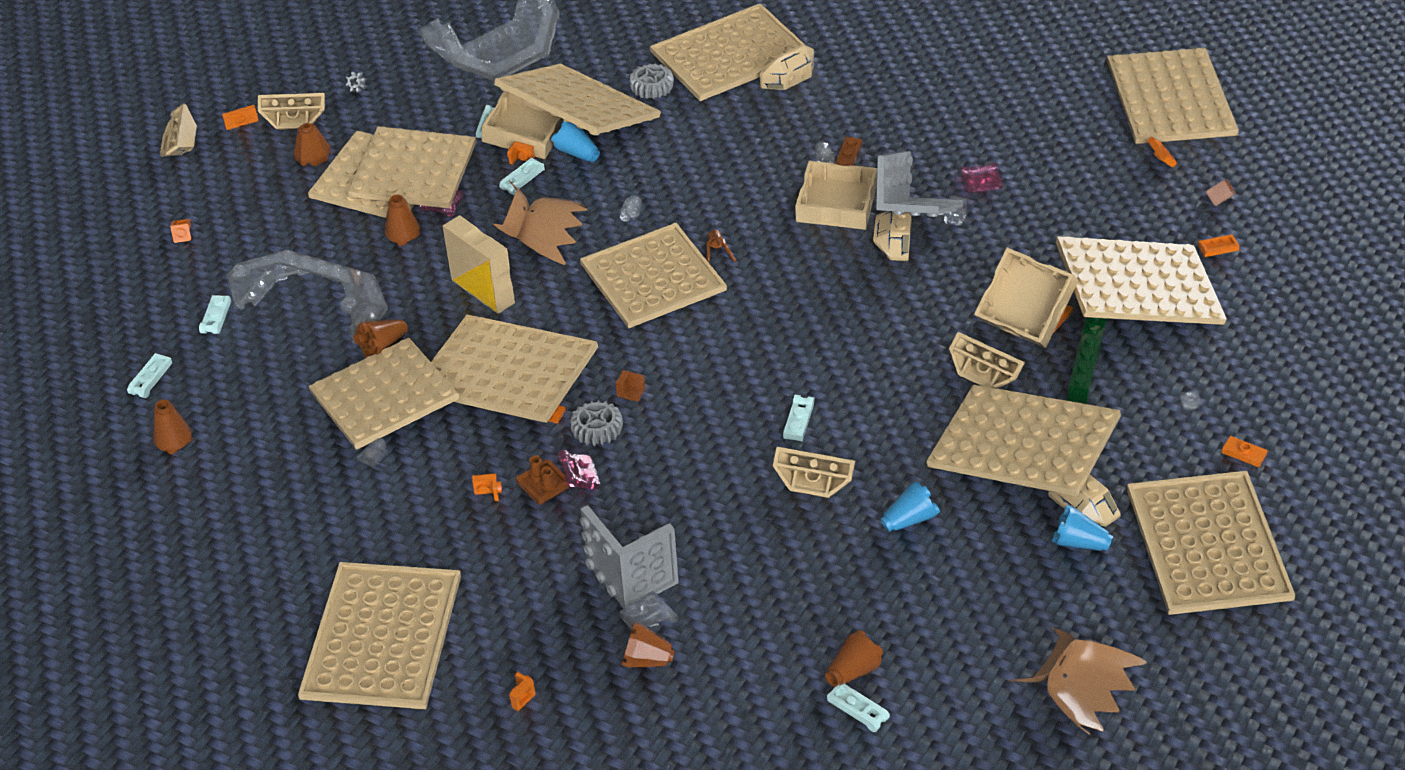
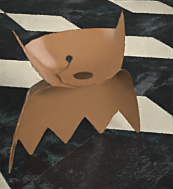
M510 181L516 192L502 225H493L502 232L518 238L522 243L545 257L565 265L566 263L556 246L576 243L566 232L565 228L582 226V223L571 212L587 211V209L582 207L584 205L575 201L549 197L538 198L529 206L524 193Z
M1053 628L1059 635V639L1040 670L1032 678L1009 681L1038 683L1048 680L1047 687L1051 698L1075 724L1089 735L1091 734L1081 725L1104 731L1094 712L1118 713L1120 710L1110 691H1135L1123 668L1146 664V661L1136 655L1111 646L1088 640H1077L1071 634Z

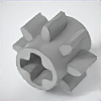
M352 72L351 77H346L348 79L346 86H350V91L352 92L355 89L357 92H361V88H366L365 81L367 79L362 78L363 73L356 74Z

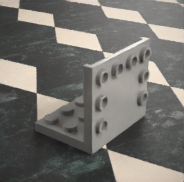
M900 151L878 156L876 210L893 211V214L902 215L904 212H910V215L913 216L927 213V216L937 217L938 215H944V213L955 212L958 208L963 207V200L910 197V184L912 182L910 166L913 162L911 151Z
M588 505L581 508L582 518H580V523L583 527L582 537L585 541L583 549L587 557L585 559L586 566L590 571L593 570L595 572L597 580L601 584L604 583L611 597L614 596L625 611L679 583L675 530L670 523L622 547Z

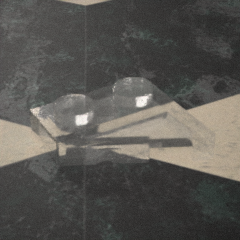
M654 591L620 611V617L631 629L633 628L634 621L650 627L659 625L660 621L671 620V623L678 621L677 614Z

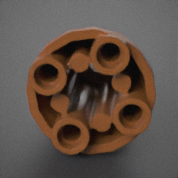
M397 194L389 199L384 230L388 240L397 243L399 246L406 245L407 242L420 235V228L406 200L402 195Z
M398 319L364 321L357 325L353 339L356 344H359L365 358L374 354L378 355L383 349L397 342L407 333L408 327L404 320Z
M158 401L154 408L153 442L158 449L174 454L192 441L191 429L170 401Z
M862 630L851 633L845 639L825 673L827 682L837 687L875 671L881 665L882 648L874 644Z

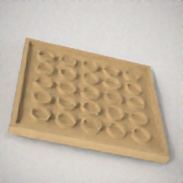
M377 127L348 190V196L389 201L391 196L399 194L403 196L408 204L450 208L476 145V137Z
M356 131L308 192L309 198L386 218L389 201L348 196V190L374 135ZM408 204V205H409L410 209H412L415 204Z
M677 223L580 259L582 267L628 329L727 290L724 281Z
M410 338L401 340L399 343L383 349L378 355L368 356L366 359L308 386L312 395L356 450L460 399L458 392Z

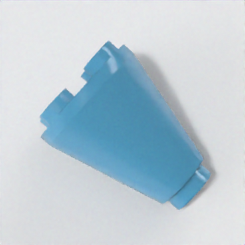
M563 121L562 128L551 138L554 147L559 151L588 162L596 161L600 151H598V148L585 131L576 127L573 123Z
M916 481L911 483L885 511L880 521L888 532L896 531L932 519L940 513V510L929 499L931 494L927 487L921 486Z
M1066 505L1063 514L1061 513L1057 523L1059 526L1054 532L1051 542L1061 546L1102 551L1103 549L1107 551L1113 536L1075 507Z

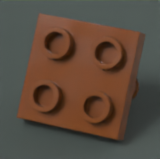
M537 455L529 459L531 469L516 477V483L538 505L572 486L571 480L549 459L542 462V459Z

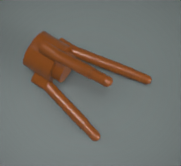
M715 229L710 231L707 235L708 241L706 242V260L708 263L710 262L711 247L720 248L722 246L732 261L735 262L736 259L727 246L725 239L722 238L721 232Z

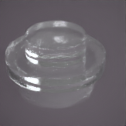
M1187 392L1181 398V404L1186 409L1194 410L1200 407L1201 399L1197 393Z

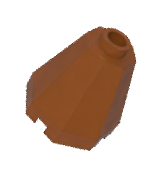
M313 123L302 124L297 133L294 149L295 159L302 166H307L306 163H310L311 166H317L327 161L331 149L325 138Z
M634 621L621 665L627 667L666 666L667 662H672L675 650L671 649L672 644L644 624Z

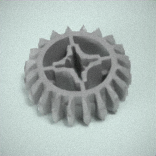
M650 63L649 65L643 64L642 67L638 66L630 74L629 85L632 93H635L636 96L646 97L647 99L660 98L662 95L666 96V93H670V90L673 89L674 77L667 66L663 67L662 64L657 65L656 63L654 65Z
M598 400L596 403L592 401L590 404L583 403L582 407H577V410L573 411L570 420L571 431L575 439H578L580 443L585 442L586 445L592 443L594 447L596 444L603 446L604 442L610 444L611 439L616 440L623 427L620 411L617 407H614L613 403L608 405L607 401L601 403Z

